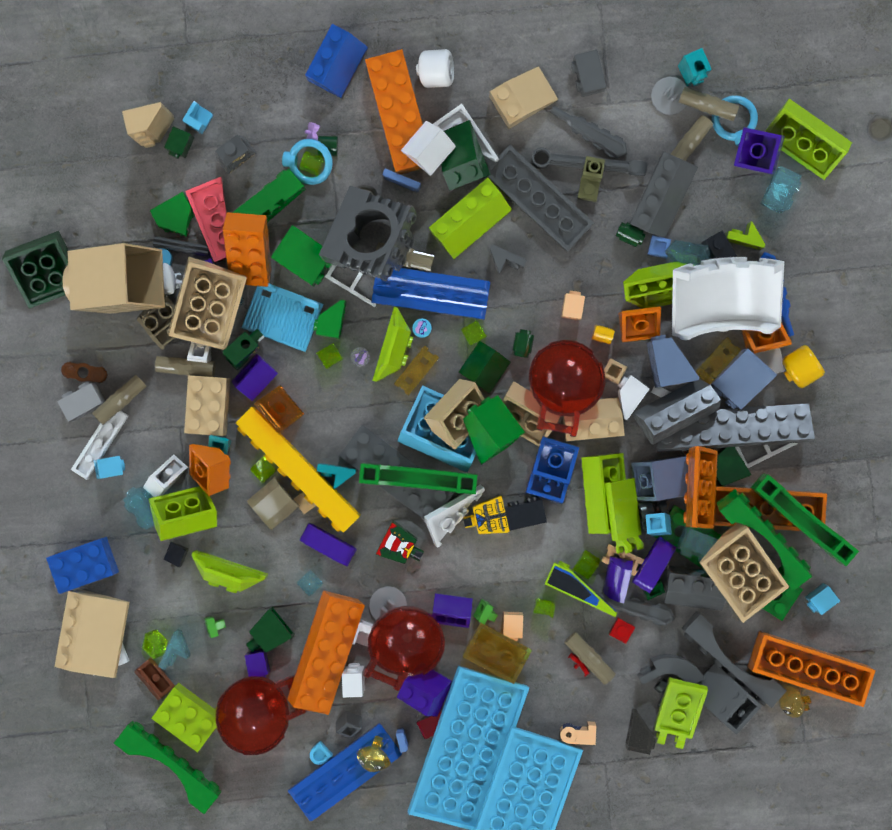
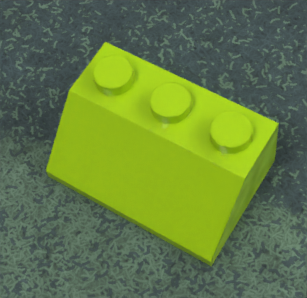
M200 486L149 498L155 529L160 541L217 527V510L211 497Z

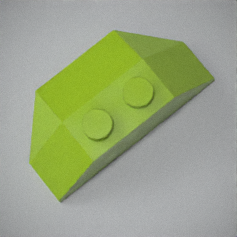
M671 262L637 269L623 282L625 300L642 309L672 304L673 270L686 264Z
M397 307L393 308L372 381L375 382L397 372L402 366L406 365L408 355H405L407 347L411 348L414 337L411 336V331Z
M199 550L193 551L191 555L203 580L209 581L208 584L214 587H219V585L227 587L226 590L232 593L241 592L268 577V573Z

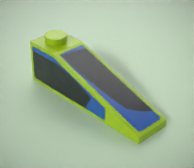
M563 561L553 564L545 585L616 617L618 612L576 572L569 569V564Z

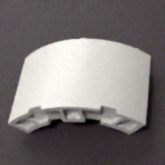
M728 257L702 260L701 265L693 266L690 263L674 269L672 336L679 337L681 340H690L698 335L714 331L753 330L761 331L764 334H771L779 329L782 316L784 261L759 258L758 262L747 261V257Z

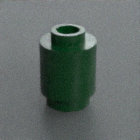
M621 222L615 235L619 237V240L634 247L637 244L641 245L645 238L644 230L628 222Z
M520 329L519 333L515 332L512 349L514 356L529 358L534 341V335H531V331Z

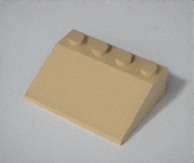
M188 257L169 327V336L222 350L226 349L247 276L206 261Z
M736 523L723 533L699 562L743 623L789 588L749 528L740 523Z
M83 589L68 591L54 667L72 672L116 678L130 602Z

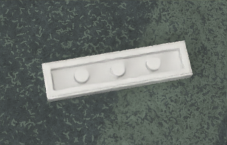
M119 411L104 425L100 423L71 470L84 479L89 480L95 470L93 460L103 458L129 415Z

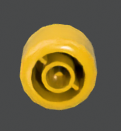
M807 345L801 346L782 360V364L786 369L783 372L789 382L793 380L799 388H805L825 374L824 368Z

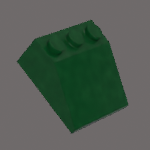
M59 231L5 251L2 260L29 309L65 296L63 273L68 265V248Z

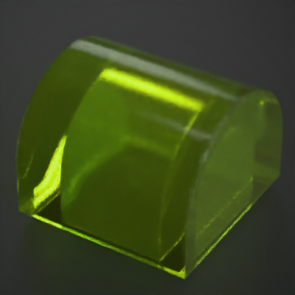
M305 151L301 159L300 170L318 176L324 162V157Z

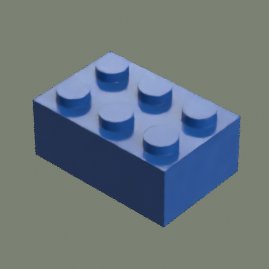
M107 536L46 558L59 594L119 573Z

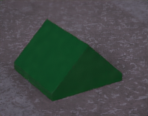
M479 341L459 370V373L470 381L475 382L476 385L490 394L511 361Z

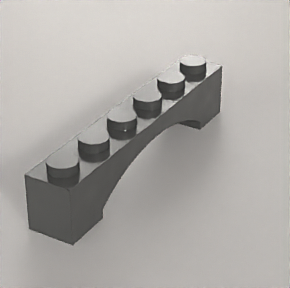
M696 611L682 627L685 631L684 636L690 642L695 640L700 644L698 649L706 656L710 653L714 657L712 661L720 668L725 666L729 670L727 674L732 679L742 681L743 684L741 686L749 694L753 691L757 695L755 699L763 706L768 704L772 708L787 690L771 677L751 674L733 664L719 648L712 632L714 626Z

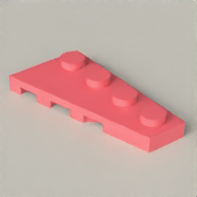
M218 177L185 191L215 263L227 259L223 236V226L227 210L222 178Z

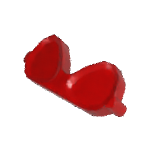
M571 653L568 658L577 663L574 666L575 669L579 666L585 674L584 677L590 674L585 664L575 654Z

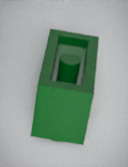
M340 300L321 313L318 319H315L313 330L316 331V335L340 339L347 303L345 300Z

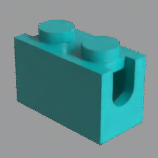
M703 48L684 55L678 65L686 86L693 84V87L702 84L712 70Z

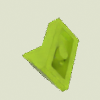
M752 221L747 224L745 234L737 229H732L725 233L730 243L757 250L765 248V243Z

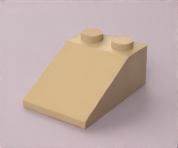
M539 66L504 82L491 90L489 95L508 129H511L558 100Z

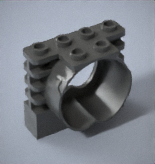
M349 186L319 256L326 263L344 269L347 267L353 271H359L362 274H368L371 277L387 281L394 269L400 271L401 267L405 265L406 255L409 249L413 247L414 237L409 229L416 221V211L411 205L406 206L401 202L396 203L391 199H383L378 195L374 196L369 191ZM379 219L390 220L391 234L382 248L371 253H361L353 249L354 245L360 240V231L364 225Z

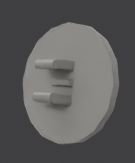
M666 77L656 82L651 93V100L655 109L665 115L678 114L684 110L686 105L679 103L684 87H687L685 83L676 77Z
M385 586L373 593L370 598L369 608L375 620L382 624H393L403 618L407 609V601L399 589Z

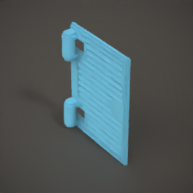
M270 283L268 287L257 286L241 328L251 332L258 329L264 337L306 352L314 331L315 319L319 318L324 304ZM263 289L272 292L270 298L262 295ZM305 307L314 308L313 314L304 311Z

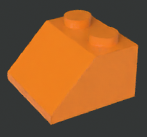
M196 444L189 445V475L208 496L228 489L231 465L229 456L224 454L220 448Z

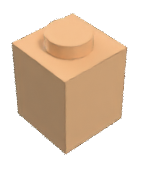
M570 291L569 294L566 293L564 295L562 318L582 319L585 296H581V292Z
M503 612V638H507L508 641H518V638H523V612Z

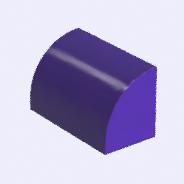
M256 354L231 382L241 393L253 401L278 372L260 355Z
M610 556L603 585V592L610 599L620 603L625 602L633 561Z
M435 593L431 623L469 628L473 598Z

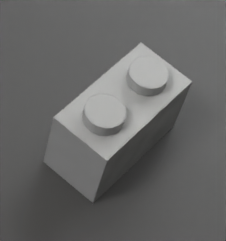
M83 383L78 386L79 390L74 393L69 391L61 396L63 399L57 401L68 422L78 420L96 410L105 402L96 383Z

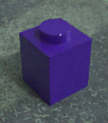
M261 649L245 654L249 678L255 677V680L266 678V675L271 671L267 652Z

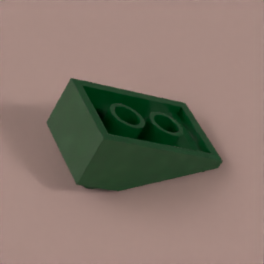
M470 120L444 130L445 134L456 146L441 164L449 191L491 175Z

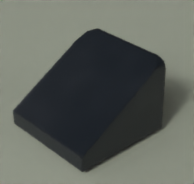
M170 542L164 560L176 567H181L189 548Z

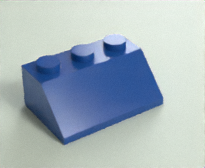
M332 24L305 76L309 82L342 98L368 47L351 33Z

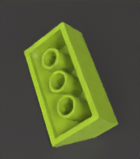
M790 98L764 131L785 136L781 150L823 180L844 158L852 144L850 140Z
M486 178L429 227V231L449 255L455 259L511 212L512 209L497 187L489 178Z
M623 453L581 457L589 534L611 533L605 483L626 479Z

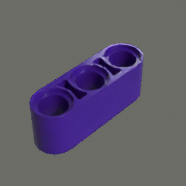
M308 523L299 539L304 544L344 566L349 565L357 551L354 546L312 523Z
M659 536L641 564L632 583L650 593L674 554L676 546Z

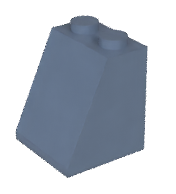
M665 335L652 337L651 341L647 342L655 388L699 380L698 374L672 337L666 338Z
M743 349L738 351L709 384L719 397L723 396L727 400L725 403L730 408L741 410L777 374L752 351Z
M686 456L631 463L632 475L635 478L637 501L682 497L687 492L685 475L688 473V465L686 464Z

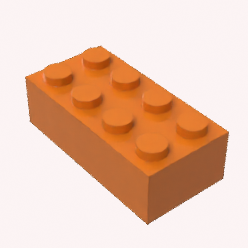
M227 212L223 226V236L228 270L247 276L245 285L268 287L272 268L267 216Z

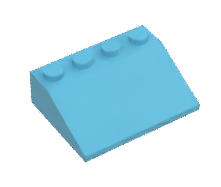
M422 385L397 442L464 472H468L476 455L470 436L468 435L457 449H453L431 431L424 417L444 395Z

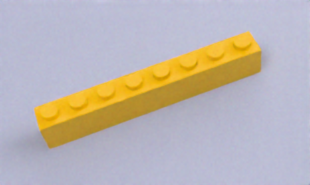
M251 407L236 422L238 425L237 430L243 436H249L252 440L250 443L257 450L261 449L265 453L264 457L271 464L274 462L279 467L277 470L282 476H288L292 480L291 485L297 491L301 489L306 494L304 498L311 505L314 503L319 508L317 511L324 518L328 517L332 521L331 525L336 531L339 532L341 530L344 533L361 516L255 407Z

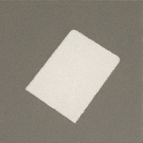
M780 348L755 353L776 374L785 371Z

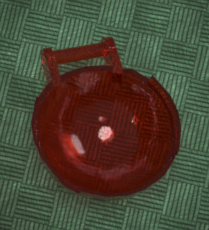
M572 340L554 341L539 350L533 358L529 369L528 383L535 401L540 405L537 430L547 429L576 437L580 414L594 407L603 395L605 372L602 362L599 363L593 355L594 352L584 344ZM546 411L558 416L572 417L571 426L545 421Z
M398 606L383 613L372 625L368 636V651L371 660L363 676L377 679L393 686L394 690L399 691L407 676H415L421 673L423 675L427 674L436 667L444 653L445 637L438 621L424 609L414 606ZM378 665L385 671L399 676L397 679H394L374 670V668Z
M295 675L277 682L265 677L250 676L232 683L222 693L215 709V724L221 739L230 749L243 755H260L272 750L284 739V734L289 726V720L307 712V710L299 708L289 712L287 699L280 688L287 685L290 691Z

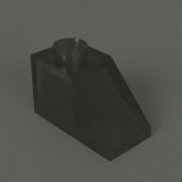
M632 708L625 746L629 751L650 755L651 749L655 748L656 738H654L653 733L637 709Z

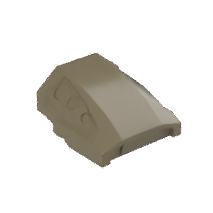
M167 294L164 295L165 308L143 310L136 318L161 350L175 339V337L169 336V327L175 305Z
M276 477L247 501L271 530L300 506L290 497V494L288 495Z

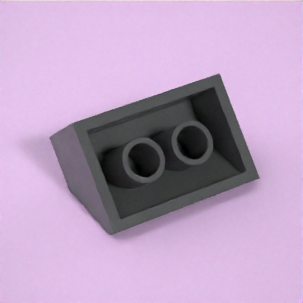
M669 566L664 598L665 604L722 611L726 599L705 570Z

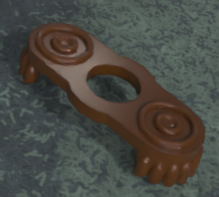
M66 362L61 368L64 377L77 379L80 382L103 383L108 376L105 368L90 366L86 363ZM81 367L88 369V376L85 378H81L78 375V370Z

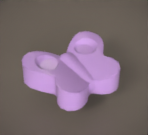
M309 122L308 130H305V134H308L306 139L318 141L316 132L320 126Z

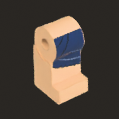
M587 721V727L565 723L560 728L561 739L568 744L596 745V723Z

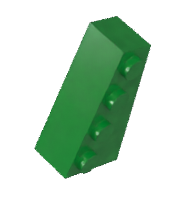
M290 169L283 170L276 176L274 181L267 183L261 191L232 213L266 215L268 223L302 194L306 188Z

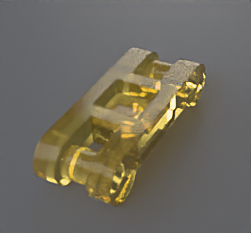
M726 337L695 372L704 382L711 384L738 355L741 349L738 346H734L731 340ZM725 348L730 352L728 356L722 352ZM707 367L713 370L710 375L705 371Z
M426 346L420 350L394 383L395 386H400L405 390L404 393L408 396L440 358L436 354L430 353L428 351L429 348ZM423 357L429 361L426 366L420 362ZM407 376L413 380L410 385L404 381Z

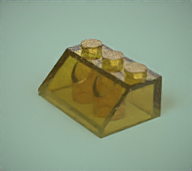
M480 622L468 641L462 656L508 682L515 684L532 649Z

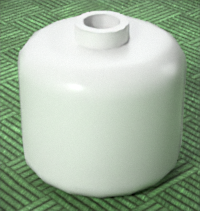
M427 50L420 54L418 64L416 65V73L424 87L435 88L452 85L454 80V62L449 50Z

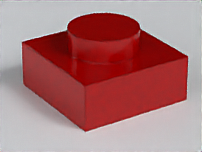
M617 617L608 634L626 644L635 626Z

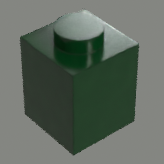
M173 126L164 148L169 151L168 155L179 159V157L186 159L194 137L190 133Z

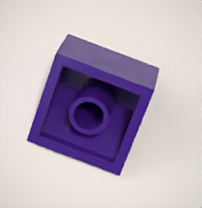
M744 127L734 166L775 174L785 136Z
M422 663L404 680L397 698L425 716H438L449 693L452 680Z

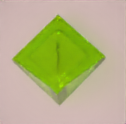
M265 457L260 458L250 469L262 483L277 471Z

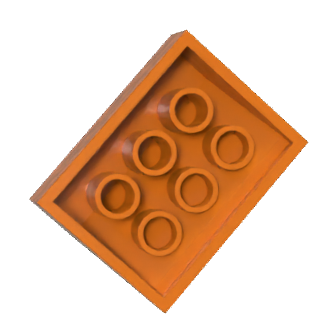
M694 446L689 448V453L686 455L688 473L685 475L687 492L684 495L686 512H684L683 519L686 527L714 529L717 451Z

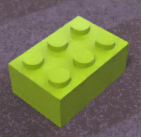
M178 683L151 719L198 753L224 718V715Z

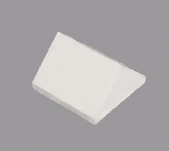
M425 121L402 148L401 152L431 176L456 146L441 128Z

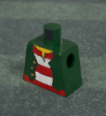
M393 520L376 555L405 564L408 557L420 561L424 551L414 546L418 538Z

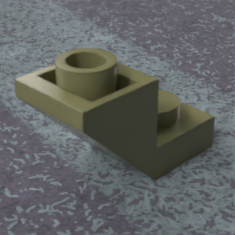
M586 156L577 199L597 201L605 159Z

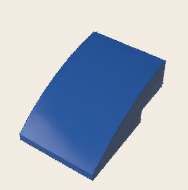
M542 437L525 494L563 504L580 447Z

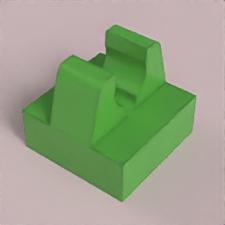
M481 599L473 616L479 622L485 624L487 619L495 622L498 614L493 611L494 607L488 601Z
M212 616L204 618L210 638L219 636L217 630L226 628L223 619L215 621Z

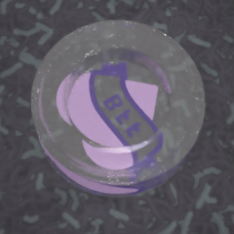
M358 347L352 351L351 361L356 366H365L370 361V354L365 348Z

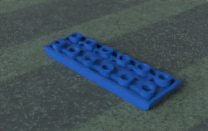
M401 268L400 271L394 269L387 281L375 278L371 303L485 320L490 281Z
M379 723L288 789V792L309 821H313L383 770H376L373 768L374 766L387 767L398 759L402 753L381 723ZM359 760H363L365 765H361Z

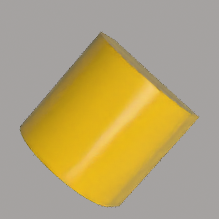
M596 324L592 340L611 344L615 331Z

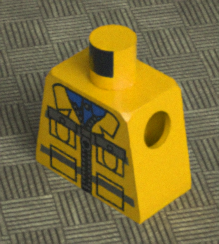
M501 495L472 506L474 515L463 517L465 528L477 526L478 534L510 532Z

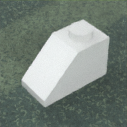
M632 375L627 378L624 376L618 385L620 388L617 392L624 420H628L649 391L647 386Z
M173 455L150 475L143 488L153 497L161 496L171 488L188 467Z

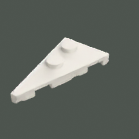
M460 104L433 123V125L444 131L470 120L483 156L494 162L499 160L463 104Z
M481 484L476 487V494L464 493L424 516L433 543L437 548L441 546L442 543L440 541L446 533H451L455 526L469 512L467 510L469 505L474 500L478 501L485 489Z

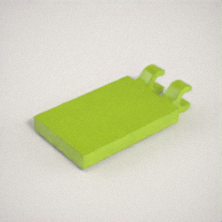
M635 478L605 483L612 541H616L617 554L624 552L623 547L625 553L632 552L635 549V544L637 550L644 549V543L639 538L642 532Z
M669 677L654 724V730L657 731L656 743L664 745L667 734L676 735L674 740L676 742L675 748L683 749L686 738H693L708 692L707 686Z

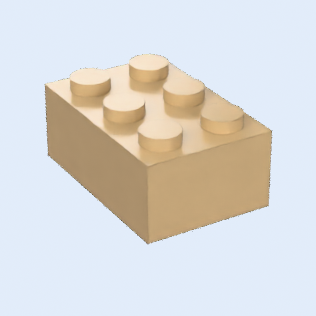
M188 375L184 433L216 436L227 435L230 378Z

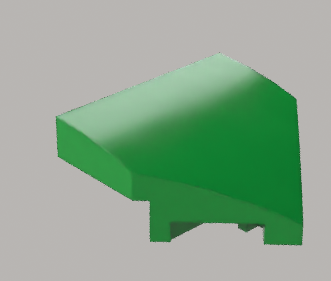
M184 192L177 194L150 210L159 228L167 233H178L186 237L189 232L187 229L190 221L195 216Z

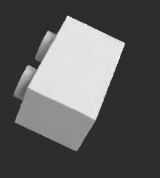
M350 663L344 668L342 673L343 698L363 697L365 691V669L359 663Z

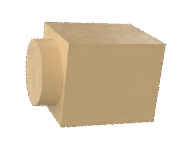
M121 243L68 251V265L63 273V289L70 301V310L112 314L165 308L162 249Z

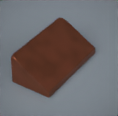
M152 657L134 671L157 700H160L175 687Z

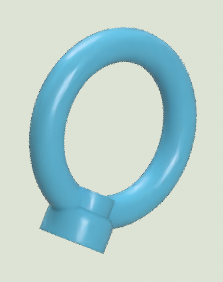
M728 96L722 99L730 103L743 105L750 114V123L747 128H756L758 113L750 100L742 96ZM712 115L711 121L716 133L726 140L735 141L736 146H739L743 130L730 133L722 128L719 116Z
M314 139L300 140L291 148L290 152L285 151L282 157L283 167H289L297 179L304 184L316 185L322 183L328 178L332 170L333 161L328 148L323 143ZM304 147H314L324 157V170L316 177H307L297 168V153Z

